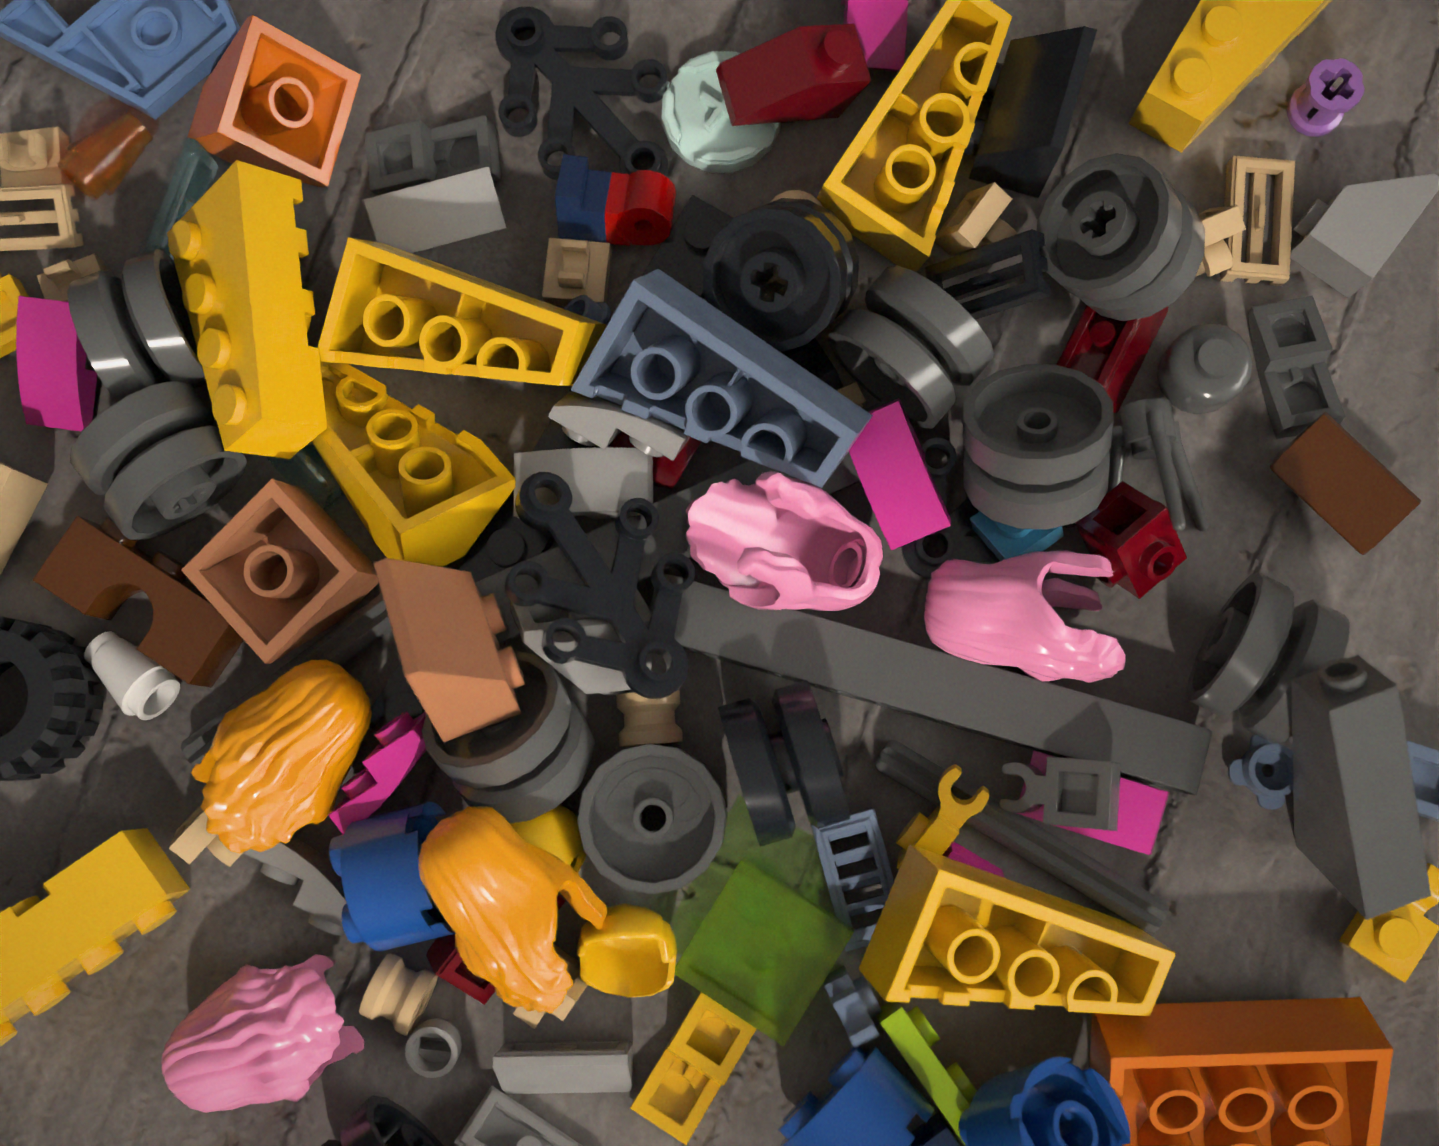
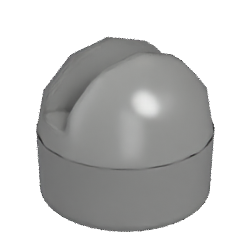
M436 1017L425 1020L413 1030L406 1043L405 1057L407 1063L413 1071L423 1077L437 1078L447 1074L454 1067L461 1053L462 1042L460 1032L447 1019ZM421 1037L442 1038L445 1039L447 1042H421Z

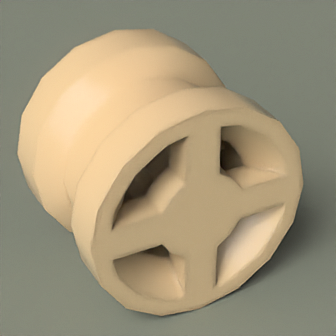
M679 690L662 699H648L635 692L616 695L617 708L624 714V728L618 734L619 747L683 743L682 729L675 724V710L681 704Z
M389 953L374 973L363 996L359 1013L371 1020L383 1017L393 1022L396 1032L408 1037L415 1029L428 1005L438 976L427 969L415 972L405 967L403 958Z

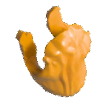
M326 659L310 660L293 667L274 681L267 689L252 696L235 709L226 712L218 725L212 746L206 751L201 763L196 764L191 772L195 780L206 783L202 789L204 799L201 804V809L208 816L206 831L209 834L218 835L219 840L230 851L243 853L252 849L261 853L273 848L279 842L285 844L290 842L294 832L310 823L319 824L323 822L334 808L339 789L350 771L370 725L372 717L370 699L361 682L350 675L339 664Z
M468 806L463 811H457L451 817L442 819L429 832L426 841L422 844L418 858L420 879L434 903L455 932V947L462 960L475 976L481 977L494 985L496 995L513 1007H523L528 1012L536 1010L539 1013L545 1011L551 1014L563 1003L567 990L573 986L571 976L566 971L567 963L557 955L553 947L557 928V894L560 892L581 918L591 922L596 929L600 930L607 914L606 905L569 864L557 856L525 842L509 822L492 807Z

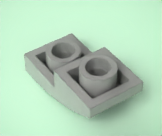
M489 166L362 200L375 242L388 244L409 253L506 228Z
M570 391L558 401L548 416L550 419L563 425V432L580 444L586 446L597 445L605 450L622 431L630 436V442L640 451L653 457H662L664 455L673 461L690 438V436L683 434L684 429L653 417L643 419L623 411L622 405L599 396L589 398L574 391Z
M601 447L514 453V477L516 484L514 489V517L519 518L515 509V500L523 482L529 476L538 472L554 473L568 484L572 493V504L569 510L573 516L584 515L593 520L616 518L624 503L633 498H643L653 504V456L637 448L607 447L605 450ZM539 488L535 490V495L541 503L545 505L557 503V497L550 489ZM637 512L627 513V517L641 515Z
M292 836L290 842L286 844L279 842L273 848L261 853L252 849L245 851V855L263 862L260 871L272 879L290 885H297L299 879L304 880L293 906L311 913L308 922L316 928L339 936L345 935L342 926V909L346 904L342 877L336 874L330 860L295 836Z

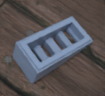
M872 807L849 813V820L820 829L810 824L845 952L868 946L877 925L875 923L853 929L850 917L884 908L894 883L875 809ZM865 832L868 844L832 854L830 841ZM872 857L875 869L839 879L836 867ZM879 882L882 894L846 904L843 892Z

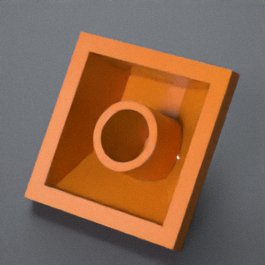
M254 15L249 16L204 83L186 142L231 164L239 160L300 179L301 183L322 188L327 187L361 75Z

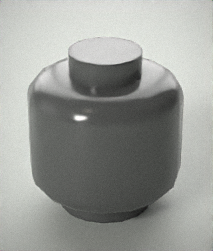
M1213 323L1193 326L1180 334L1168 346L1160 358L1157 372L1159 387L1165 398L1183 412L1193 414L1215 412L1242 392L1250 380L1253 362L1249 347L1242 337L1232 329Z

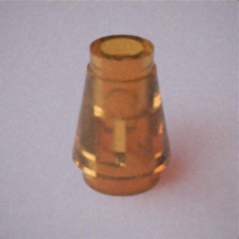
M125 111L120 117L111 120L65 147L64 151L67 155L58 162V166L80 191L93 201H97L104 193L110 196L113 195L144 152L145 147L153 140V137L136 117Z

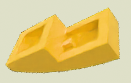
M702 990L629 1108L682 1144L687 1145L721 1085H725L758 1025Z

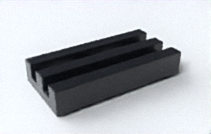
M1033 229L925 267L926 278L943 289L942 281L1022 254L1023 262L991 273L987 272L972 277L968 281L943 289L958 301L1025 279L1024 283L961 303L975 320L1051 296L1050 283L1043 281L1042 274L1048 271L1047 258L1040 256L1039 251L1040 247L1045 246L1044 233Z

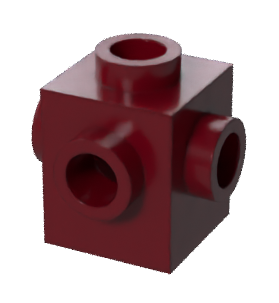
M1121 481L1104 496L1096 510L1075 523L1089 553L1105 557L1111 563L1113 576H1100L1097 578L1110 588L1116 584L1120 585L1138 599L1142 598L1160 581L1169 577L1175 568L1187 559L1177 531L1172 527L1167 507L1124 481Z

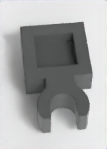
M1047 757L1046 776L1038 768L1029 764L1011 762L1002 765V773L1023 778L1026 784V791L1019 800L1000 799L999 807L1011 813L1027 814L1036 811L1044 804L1043 824L1117 831L1121 763Z

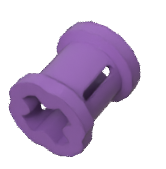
M1344 58L1335 60L1325 59L1318 63L1309 73L1306 84L1295 90L1287 103V116L1290 124L1296 131L1306 136L1319 137L1335 129L1343 118L1344 113L1356 106L1364 94L1363 75L1359 68ZM1342 77L1343 82L1337 89L1332 87L1337 78ZM1315 107L1318 112L1311 119L1308 118L1307 114Z

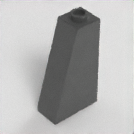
M1359 655L1328 661L1318 670L1291 679L1294 838L1296 847L1366 920L1431 896L1398 685Z

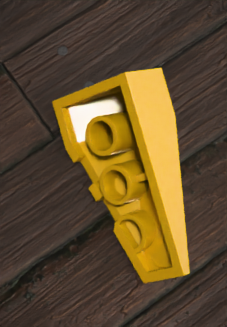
M320 362L327 428L311 442L376 545L387 558L444 567L464 557L515 489V477L478 437L465 430L459 434L452 432L435 422L434 412L420 404L416 405L413 409L389 396L386 385L349 364Z

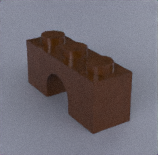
M77 516L37 572L33 581L84 615L110 621L129 597L144 591L152 603L153 621L137 650L186 683L212 688L243 643V638L198 588L186 580L187 576L181 571L185 566L184 564L157 550L153 557L149 556L135 546L138 540L128 539L109 517H106L102 524H98Z

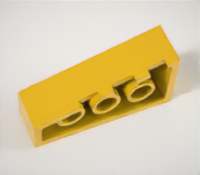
M947 0L823 184L816 198L820 201L822 207L831 210L856 238L896 265L915 272L920 269L930 256L936 239L935 234L951 196L956 173L964 150L969 144L982 98L987 91L1012 19V15L990 0Z
M1200 0L1128 124L1182 153L1235 100L1237 95L1256 76L1258 77L1297 35L1299 36L1316 19L1319 13L1332 0Z
M236 160L167 232L168 247L174 259L182 289L183 304L187 309L197 346L198 360L203 368L212 402V413L217 421L224 451L291 459L327 428L319 348L308 346L307 338L311 316L315 315L313 291L302 289L299 258L309 255L307 231L297 228L295 223L294 205L303 201L302 184L300 179Z
M348 237L317 348H319L320 362L355 364L556 386H573L603 334L606 324L388 244Z
M148 828L121 830L43 884V888L49 896L41 901L37 895L31 896L0 912V1046L17 1034L13 1024L29 1011L34 1016H37L67 997L71 991L66 983L83 970L88 975H92L103 969L124 952L119 944L136 930H139L142 935L154 930L177 912L172 903L188 892L190 888Z
M909 844L859 966V971L885 1001L910 1002V997L938 999L944 1005L969 1006L970 1001L1004 1003L1008 1008L1034 1010L1035 1005L1063 1006L1069 1012L1150 1016L1176 953L1132 923Z

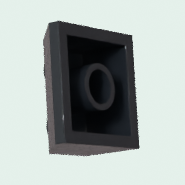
M1083 26L1010 41L1003 63L996 62L987 91L983 96V99L991 101L986 120L976 117L975 127L969 144L963 153L975 157L968 179L986 184L995 182L1000 188L1036 198L1040 197L1064 148L1097 29Z

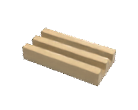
M1233 156L1226 165L1224 207L1239 205L1242 218L1244 212L1246 172L1251 173L1246 262H1241L1242 231L1223 239L1230 250L1233 267L1221 272L1220 281L1233 282L1236 278L1245 279V283L1258 284L1261 280L1270 281V285L1283 286L1290 276L1295 161ZM1267 174L1275 175L1271 265L1262 264Z
M74 185L0 187V201L53 198L55 210L0 212V226L58 223L59 234L0 237V251L83 246L82 233H77L75 222L80 221L78 208L72 209L71 197L75 196Z

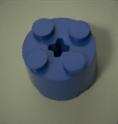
M427 802L351 822L344 835L331 839L329 847L330 860L336 874L342 877L346 904L342 909V926L347 939L351 943L365 942L375 951H385L455 934L422 883L419 873L418 858L422 844L426 841L429 832L438 824L435 817L446 815L442 807L437 803Z
M852 1046L829 1071L831 1075L827 1080L832 1084V1087L820 1099L809 1091L783 1118L784 1123L778 1130L785 1138L780 1146H909L915 1139L906 1129L913 1122L911 1119L917 1113L927 1123L935 1108L876 1046L867 1052L860 1046L857 1048Z
M1061 1056L1043 1060L990 1078L978 1089L970 1107L961 1113L959 1119V1133L967 1146H1122L1131 1143L1130 1129L1125 1111L1110 1084L1092 1068L1082 1070L1076 1065L1069 1063L1073 1059Z

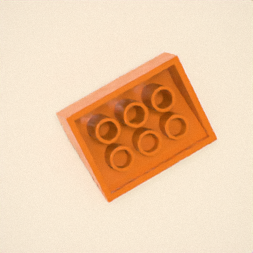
M1361 997L1155 1004L1150 1016L1092 1013L1090 1068L1105 1078L1123 1106L1129 1124L1131 1143L1122 1146H1380L1393 1047Z

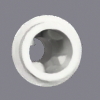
M112 631L98 635L89 643L85 650V660L91 664L92 669L126 715H136L141 720L153 719L167 710L179 694L180 683L174 678L175 675L138 651L137 646L120 638Z

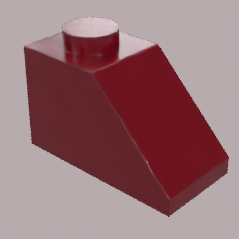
M854 24L799 26L721 62L715 69L732 126L839 118L871 81Z

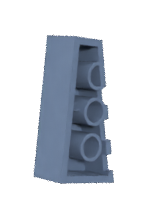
M660 269L632 281L571 388V391L589 398L599 396L622 405L623 411L643 419L653 417L684 429L683 434L702 442L708 443L712 440L740 451L741 456L821 488L838 468L873 416Z

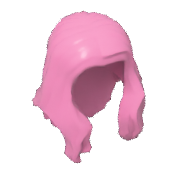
M769 471L762 473L752 485H743L735 478L727 481V483H714L710 485L705 495L691 501L685 510L688 516L687 523L690 525L686 532V539L690 545V556L704 570L715 574L721 584L729 588V597L743 605L760 610H799L808 608L817 611H840L862 603L872 595L880 577L879 567L883 561L882 543L878 535L871 527L851 515L826 491L801 479L786 477L781 473Z
M1069 550L1035 551L992 565L959 559L946 560L937 570L931 573L932 580L928 582L924 612L926 632L932 643L948 654L980 664L1018 667L1026 676L1036 678L1042 682L1062 678L1082 680L1088 683L1113 677L1119 670L1124 669L1126 662L1125 653L1117 638L1098 634L1094 630H1080L1065 626L1063 620L1052 608L1064 607L1100 611L1103 608L1096 591L1059 578L1043 580L1046 573L1112 577L1111 563L1105 557L1081 554Z
M315 954L304 963L292 967L287 965L279 969H259L251 965L241 967L236 975L219 986L196 1009L186 1015L171 1033L169 1040L165 1044L161 1062L162 1074L165 1076V1083L174 1096L187 1107L205 1113L233 1110L249 1104L271 1103L284 1099L297 1102L307 1093L310 1086L322 1074L327 1065L342 1060L353 1052L355 1054L361 1052L364 1049L365 1040L356 1027L342 1026L344 1019L335 1013V996L329 985L326 984L324 972L334 966L336 961L330 956Z

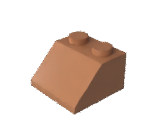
M271 479L181 570L265 664L273 663L341 621L379 583L375 566L371 560L302 487Z
M390 558L374 562L405 677L442 741L446 742L520 715L521 711L514 688L525 685L512 646L500 649L496 634L506 631L507 628L494 593L481 596L472 573L468 571Z

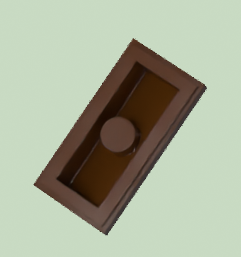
M1326 411L1286 445L1270 464V469L1362 555H1365L1374 548L1421 502L1411 490Z

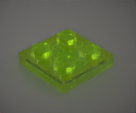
M743 857L676 964L675 975L784 1046L853 935L854 928Z

